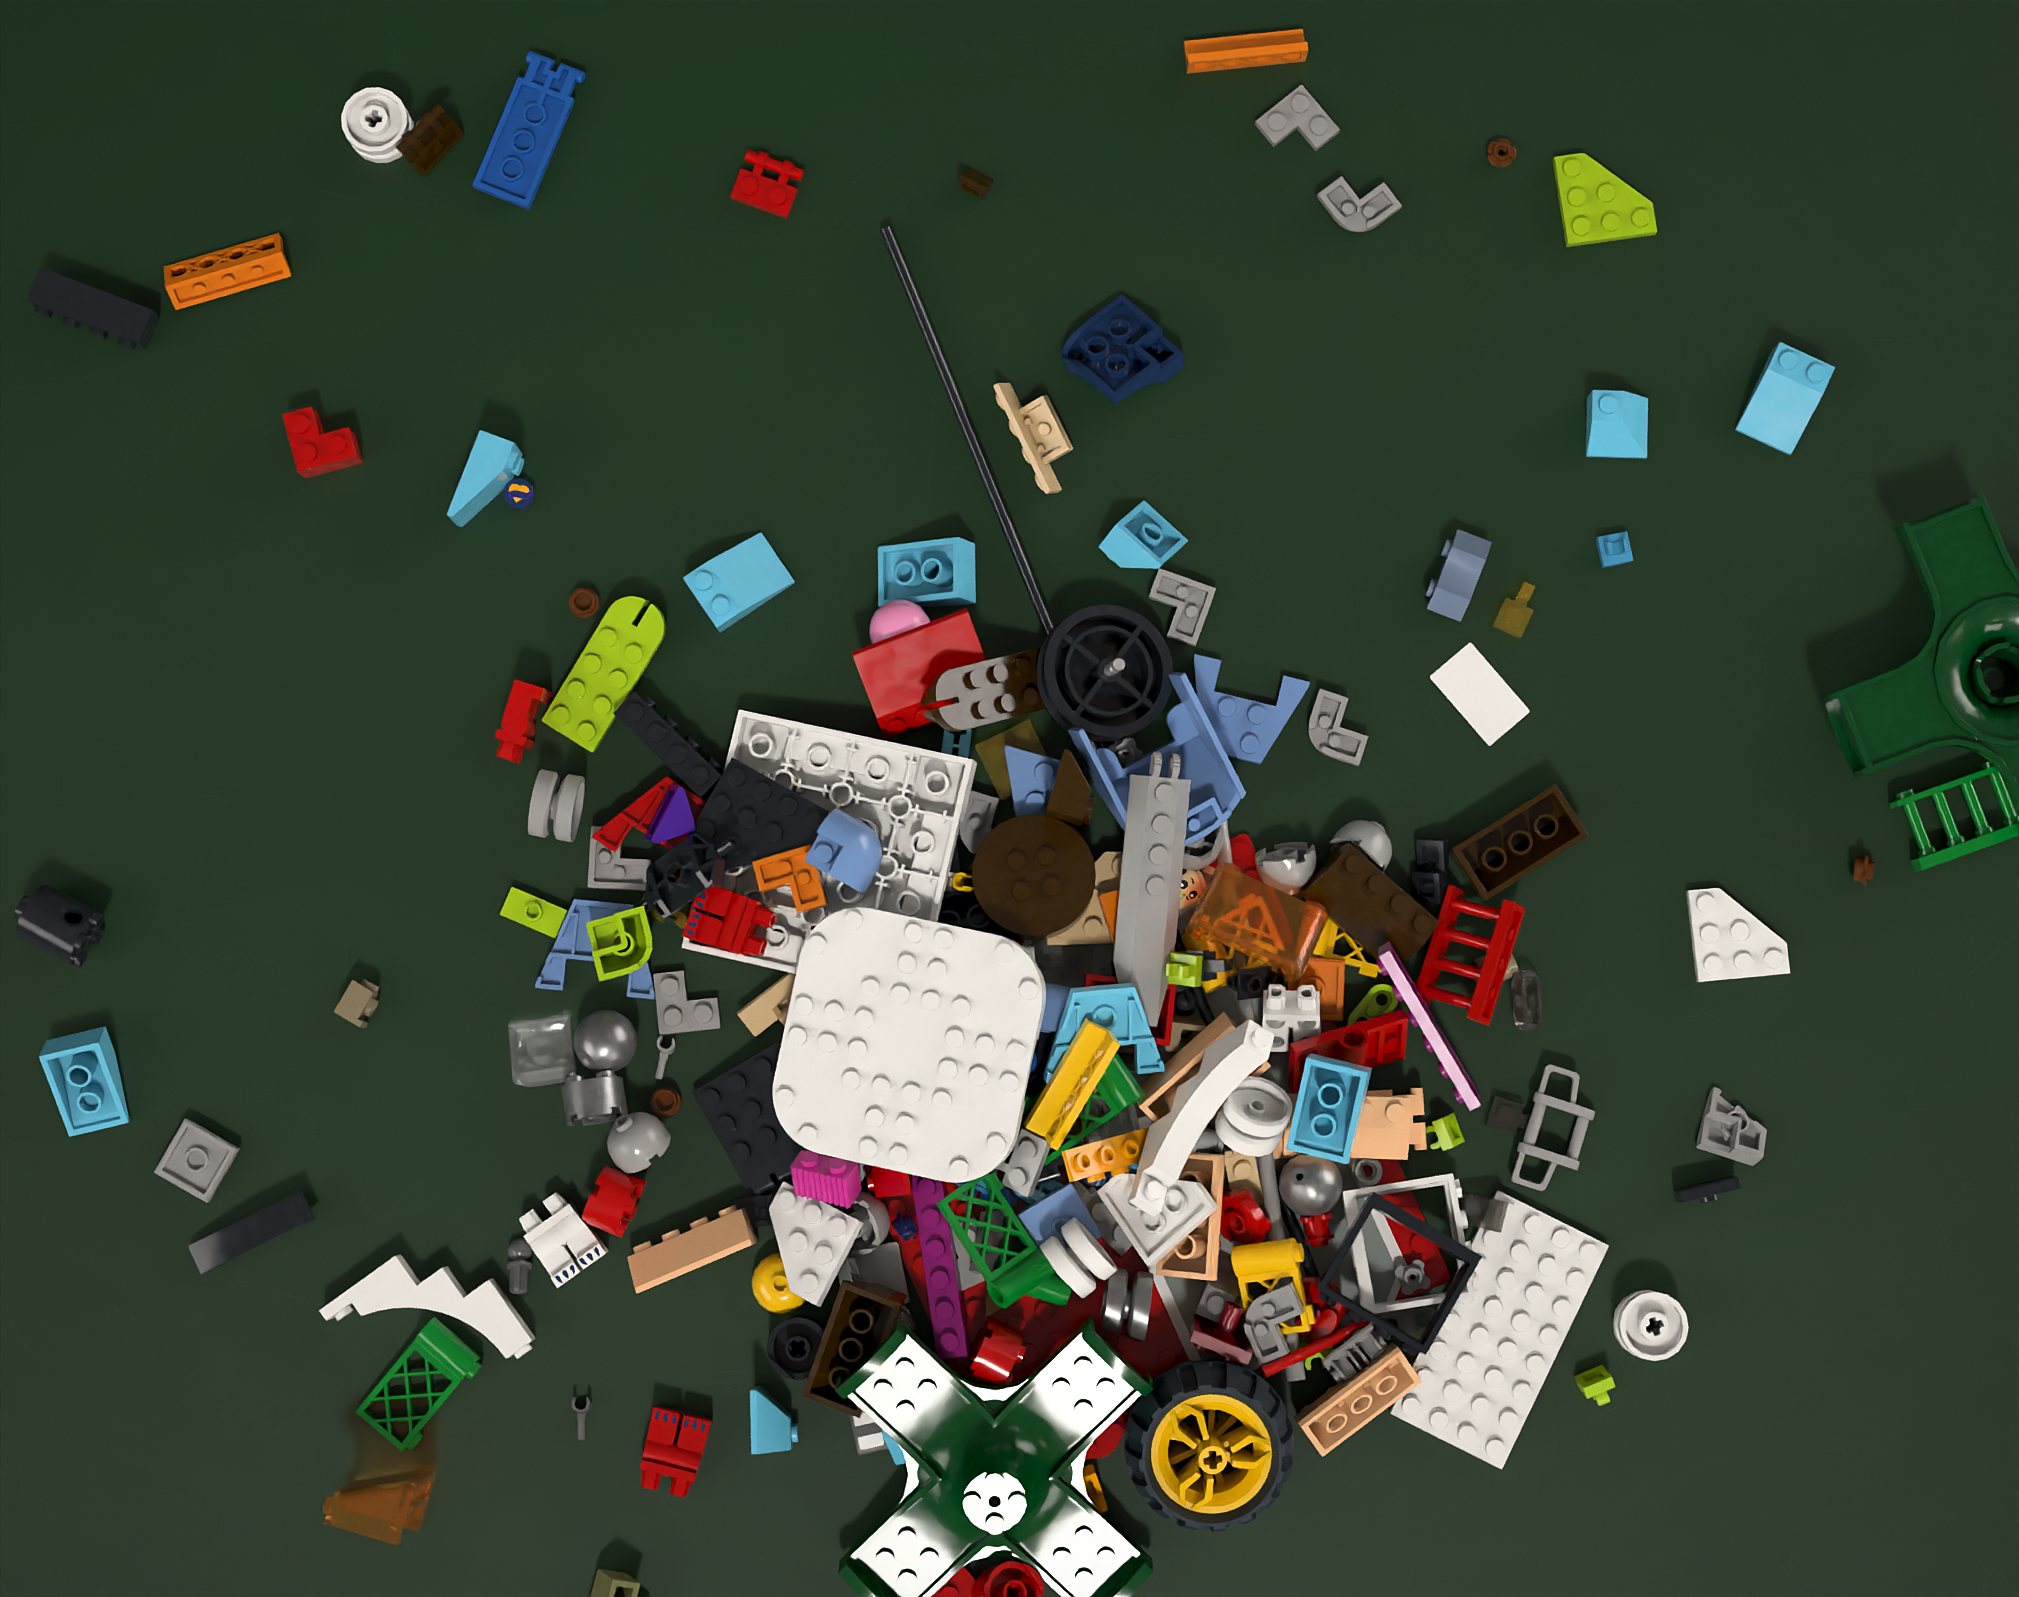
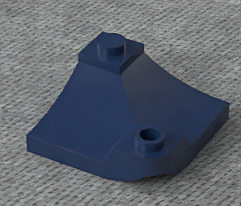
M1122 294L1083 323L1068 338L1061 353L1063 365L1075 377L1082 376L1114 405L1150 384L1156 382L1164 384L1185 367L1183 352L1163 336L1162 328Z

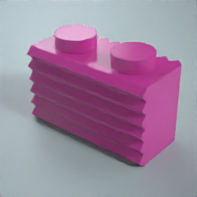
M801 1150L790 1166L795 1196L800 1195L801 1198L817 1199L818 1202L834 1203L835 1206L840 1205V1207L845 1206L849 1208L862 1189L860 1187V1173H858L859 1163L820 1155L810 1150Z

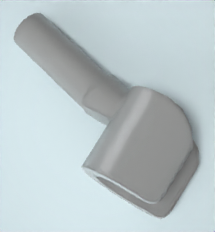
M663 1035L657 1039V1047L660 1051L655 1078L662 1079L668 1055L672 1054L676 1048L674 1038L670 1048H662Z

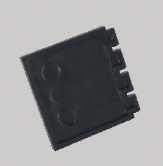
M782 1040L692 1092L745 1189L751 1186L757 1196L777 1185L772 1175L773 1173H775L780 1182L792 1177L791 1164L801 1150L808 1151V1149L794 1141L784 1130L778 1120L773 1104V1082Z

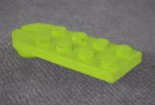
M623 597L610 606L541 720L592 753H595L615 720L616 716L613 713L629 697L665 636V618L656 604H650L638 626L634 625V621L642 608L647 607L650 602L641 597Z

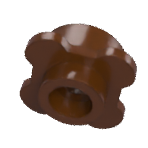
M1866 854L1865 857L1856 856L1854 881H1861L1863 886L1867 885V879L1873 880L1875 861H1870L1869 854Z

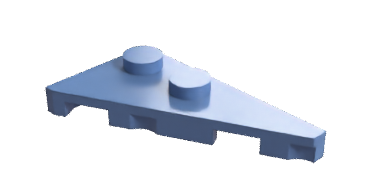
M1004 744L1003 750L1006 757L1015 816H1046V809L1061 760Z

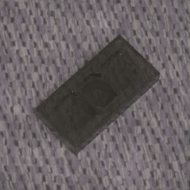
M1462 1191V1198H1458L1459 1209L1466 1212L1468 1225L1501 1233L1508 1203ZM1444 1199L1440 1218L1449 1220L1446 1200Z

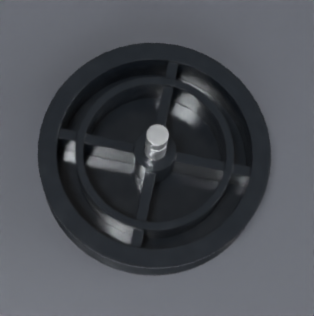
M1094 605L1076 611L1051 630L1045 638L1037 657L1036 683L1046 710L1066 731L1072 727L1083 728L1089 741H1118L1144 729L1160 715L1166 706L1172 690V682L1168 675L1173 673V664L1163 637L1146 618L1133 610L1117 605Z

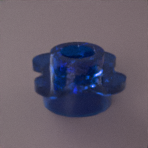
M898 1212L896 1214L897 1218L891 1224L905 1242L912 1237L916 1239L915 1231L918 1229L917 1225L909 1214L903 1217Z

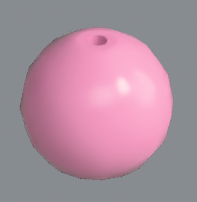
M905 599L889 601L883 604L871 618V643H877L931 621L921 606Z

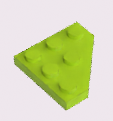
M1578 153L1553 158L1566 247L1651 236L1657 233L1653 203L1585 153Z

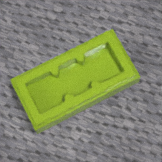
M511 887L499 915L557 939L568 910Z

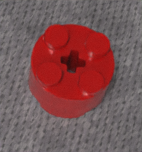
M605 1165L597 1178L593 1194L589 1196L582 1220L591 1226L622 1238L628 1227V1220L632 1221L637 1212L639 1204L636 1203V1197H641L647 1181L632 1174L624 1173L613 1166Z
M987 1319L985 1324L988 1329L981 1328L970 1348V1356L966 1357V1360L971 1362L969 1370L963 1367L962 1376L975 1383L990 1386L1009 1384L1013 1379V1374L1010 1373L1015 1362H1021L1027 1346L1023 1345V1335Z
M1007 1561L986 1569L978 1577L971 1594L972 1597H1007V1590H1009L1011 1594L1008 1597H1042L1044 1585L1039 1574L1030 1565Z

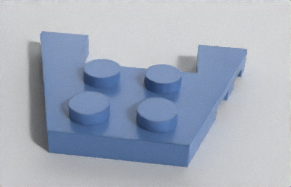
M1195 654L1193 664L1196 694L1227 756L1261 764L1308 689L1310 682L1283 676L1276 706L1215 692L1214 689L1221 660Z
M574 899L552 951L546 959L541 975L536 981L535 988L564 991L567 960L594 961L586 922L633 909L634 905ZM648 961L641 969L629 974L627 997L655 1000V989Z

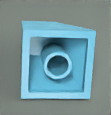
M1592 390L1587 397L1586 457L1646 459L1648 398L1625 391Z
M1143 500L1114 526L1099 545V548L1110 560L1120 567L1159 569L1188 540Z
M754 1386L750 1390L751 1454L791 1450L793 1442H798V1423H792V1415L762 1386Z

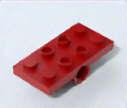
M1401 1009L1385 1013L1369 1020L1359 1021L1353 1025L1330 1030L1323 1034L1291 1043L1289 1050L1288 1086L1292 1093L1299 1092L1306 1058L1310 1054L1369 1068L1379 1067L1404 1059L1408 1028V1016L1405 1011Z

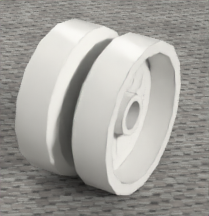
M380 87L365 88L355 93L346 102L341 114L342 129L348 141L364 159L375 163H388L402 157V154L395 147L403 139L401 135L406 130L410 131L414 127V123L401 99L392 91Z
M1247 1076L1221 1105L1214 1123L1216 1133L1224 1144L1236 1152L1257 1157L1268 1155L1278 1148L1293 1111L1291 1099L1274 1082L1261 1077Z
M1073 1217L1061 1227L1062 1235L1069 1246L1059 1237L1051 1236L1040 1245V1248L1062 1280L1080 1297L1085 1298L1096 1289L1095 1279L1089 1270L1099 1279L1106 1280L1118 1269L1094 1236L1079 1220Z
M1651 1290L1635 1291L1623 1298L1615 1309L1613 1318L1614 1334L1622 1348L1634 1356L1652 1361L1668 1359L1677 1353L1686 1341L1689 1328L1686 1313L1679 1302L1667 1294ZM1649 1319H1651L1654 1326L1651 1330H1646V1326L1650 1325Z

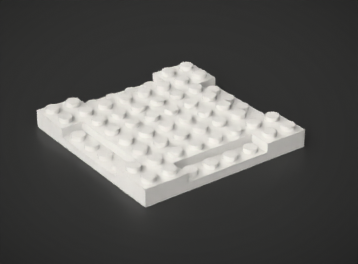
M739 710L725 769L733 757L829 812H832L834 809H840L860 820L877 832L881 841L883 858L865 894L820 870L829 905L803 913H797L790 885L760 892L753 865L724 873L722 888L766 904L765 907L777 913L772 929L758 925L755 934L756 937L767 940L764 955L748 954L747 957L685 937L681 948L796 974L801 950L807 937L822 920L838 911L856 907L872 908L938 922L960 824L964 822L977 762L973 759ZM691 905V910L719 920H723L722 916L698 909Z

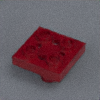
M1226 1301L1218 1323L1194 1314L1190 1323V1342H1193V1346L1200 1351L1210 1353L1212 1350L1222 1354V1358L1227 1362L1238 1365L1241 1362L1248 1365L1253 1354V1348L1246 1334L1235 1330L1245 1310L1244 1307L1235 1302Z

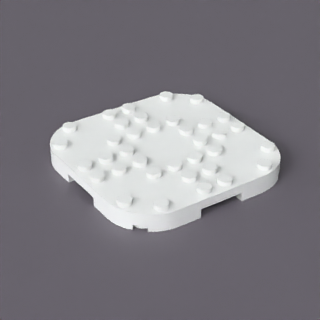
M848 908L826 917L811 931L801 950L774 1076L773 1104L778 1120L784 1130L799 1145L819 1154L944 1182H966L980 1178L993 1171L1006 1160L1018 1138L1036 1040L1039 1039L1045 1010V982L1042 972L1030 956L1031 954L1020 944L1000 935L878 909Z

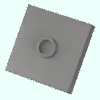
M185 1118L154 1173L209 1203L240 1148Z

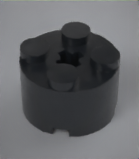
M795 1315L781 1321L772 1330L767 1342L768 1359L773 1369L788 1379L801 1380L808 1378L825 1327L818 1320L805 1315ZM793 1340L797 1343L801 1340L806 1343L804 1346L805 1354L799 1352L797 1355L793 1353L792 1350L795 1347L792 1344Z

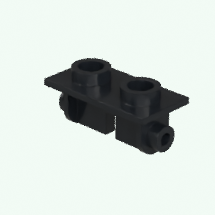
M1289 964L1239 969L1238 972H1234L1227 977V987L1237 991L1238 1001L1262 998L1264 990H1268L1270 984H1281L1285 987V990H1288Z

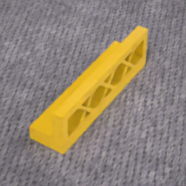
M1088 1019L1084 1020L1023 1123L1026 1129L1045 1137L1049 1147L1057 1151L1120 1047V1043L1111 1030Z

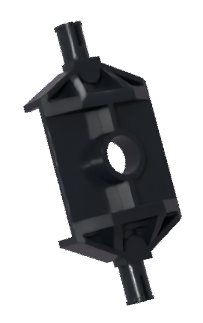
M694 832L648 866L646 870L645 899L634 905L633 908L644 906L646 912L653 908L663 918L676 921L677 917L673 916V914L712 886L723 887L724 857L731 850L738 847L737 840L733 836H729L718 845L707 835ZM680 868L681 874L679 879L676 881L675 878L678 874V869Z

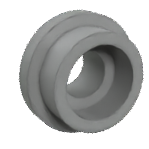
M1357 1158L1352 1164L1351 1174L1354 1181L1359 1185L1373 1186L1381 1179L1382 1166L1377 1159ZM1364 1165H1369L1372 1168V1174L1368 1177H1364L1361 1174V1168Z

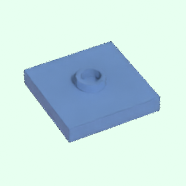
M1071 1182L1017 1213L1039 1250H1041L1040 1245L1051 1236L1059 1237L1069 1246L1062 1235L1061 1227L1073 1217L1079 1220L1096 1240L1103 1236Z

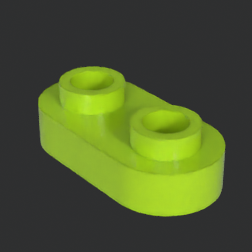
M1386 984L1372 987L1349 1014L1347 1026L1356 1023L1360 1017L1369 1020L1385 1013L1393 1012L1398 1004V999L1392 987ZM1379 994H1384L1387 998V1002L1383 1006L1376 1002V997Z

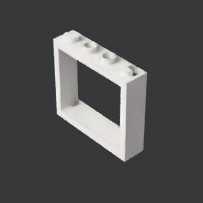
M1453 1173L1342 1191L1341 1193L1348 1231L1359 1212L1356 1199L1367 1198L1370 1192L1386 1195L1443 1185L1452 1239L1473 1251L1471 1241H1465L1463 1229L1468 1228L1465 1210L1459 1209L1458 1198H1462V1189L1460 1188L1459 1179L1454 1180ZM1362 1229L1360 1230L1351 1246V1254L1360 1305L1376 1314L1442 1302L1446 1292L1375 1304ZM1456 1259L1459 1271L1460 1267L1462 1266V1264H1464V1262H1461L1460 1260ZM1476 1272L1472 1273L1458 1300L1475 1297L1474 1291L1479 1290Z

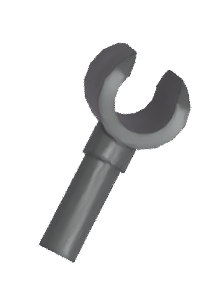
M576 1396L572 1399L571 1403L573 1410L577 1412L578 1440H585L586 1413L592 1407V1402L588 1397H586L587 1405L584 1409L580 1410L577 1408Z

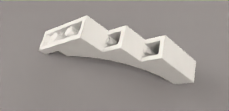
M1249 1019L1205 1049L1199 1073L1177 1087L1171 1112L1149 1126L1129 1198L1130 1203L1153 1217L1161 1213L1168 1186L1178 1180L1193 1147L1211 1118L1234 1089L1257 1067L1268 1060L1274 1039L1273 1033Z
M401 1254L395 1255L319 1310L326 1321L334 1317L337 1321L341 1320L353 1311L351 1308L352 1304L361 1316L380 1310L408 1307L442 1312L458 1318L481 1332L500 1350L506 1359L513 1355L517 1359L532 1349L529 1343L536 1339L494 1278L489 1279L467 1295L447 1266L442 1267L426 1280L420 1282Z

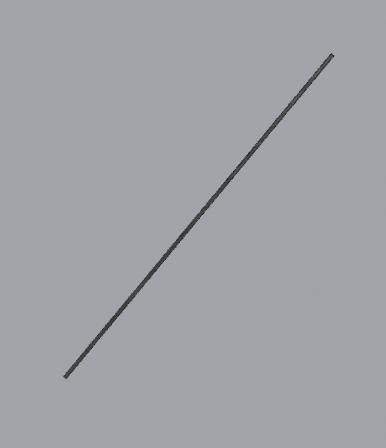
M891 226L885 227L880 230L1043 632L1047 637L1055 626ZM1090 741L1094 750L1104 748L1102 742ZM1177 927L1175 950H1186ZM1188 986L1195 995V1003L1199 1014L1208 1026L1215 1018L1202 986ZM1275 1167L1281 1214L1291 1238H1295L1297 1243H1301L1303 1246L1304 1262L1301 1263L1306 1276L1320 1277L1308 1245L1304 1242L1305 1238L1297 1218L1282 1199L1279 1191V1174ZM1344 1340L1338 1344H1335V1347H1340L1347 1341Z

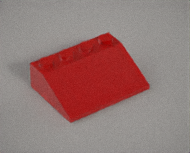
M967 608L851 652L884 739L930 723L931 721L923 715V712L954 704L953 698L921 706V698L925 691L929 689L931 681L937 674L986 661Z

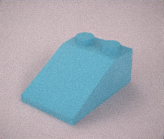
M1779 342L1772 349L1735 430L1791 455L1818 405L1835 367Z
M482 430L479 431L447 512V516L457 526L463 527L505 489V486L513 480L514 475L518 476L521 473L524 465V459L521 458L523 454L514 442Z
M761 532L707 561L683 577L719 633L795 583Z
M960 537L878 547V606L881 607L889 601L903 599L921 607L956 606L976 603L975 544Z
M106 1027L46 1040L39 1058L69 1137L129 1123L117 1058Z
M1310 1054L1306 1058L1286 1149L1348 1164L1372 1068Z

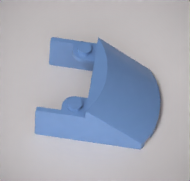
M1173 672L1168 676L1181 703L1173 706L1166 715V724L1173 737L1171 741L1121 767L1117 757L1111 750L1106 748L1094 750L1083 728L1072 727L1068 729V732L1094 781L1092 784L1124 832L1130 774L1149 776L1152 752H1160L1162 755V765L1159 777L1168 778L1170 756L1172 753L1179 754L1180 773L1178 779L1191 780L1185 837L1186 846L1205 837L1225 822L1240 799L1244 798L1246 792L1186 674Z

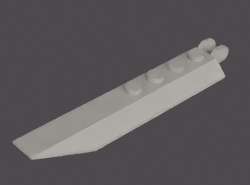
M1152 752L1149 776L1130 774L1113 952L1117 983H1133L1147 1018V1023L1149 1026L1157 1027L1168 987V976H1165L1166 963H1169L1170 952H1175L1191 783L1189 779H1178L1180 755L1172 753L1169 759L1168 778L1159 777L1162 765V755L1160 752Z

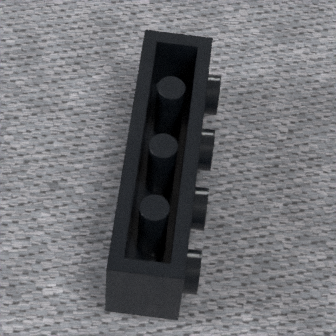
M42 267L39 268L27 297V301L35 307L34 312L47 318H51L52 314L62 317V323L79 329L80 325L91 328L89 333L107 340L108 335L119 339L117 342L119 345L131 350H135L136 346L143 349L147 348L160 317L152 309Z
M634 691L613 714L702 800H705L713 792L722 775L719 772L723 768L711 756L705 760L698 753L701 747L689 735L683 739L676 732L679 726L667 714L663 718L654 711L658 705L645 693L640 697Z

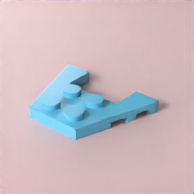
M1133 983L1070 989L1044 1071L1046 1083H1048L1085 1019L1111 1030L1120 1045L1134 1044V1063L1137 1074L1165 1071L1163 1061L1160 1058L1156 1042L1151 1034L1147 1018Z

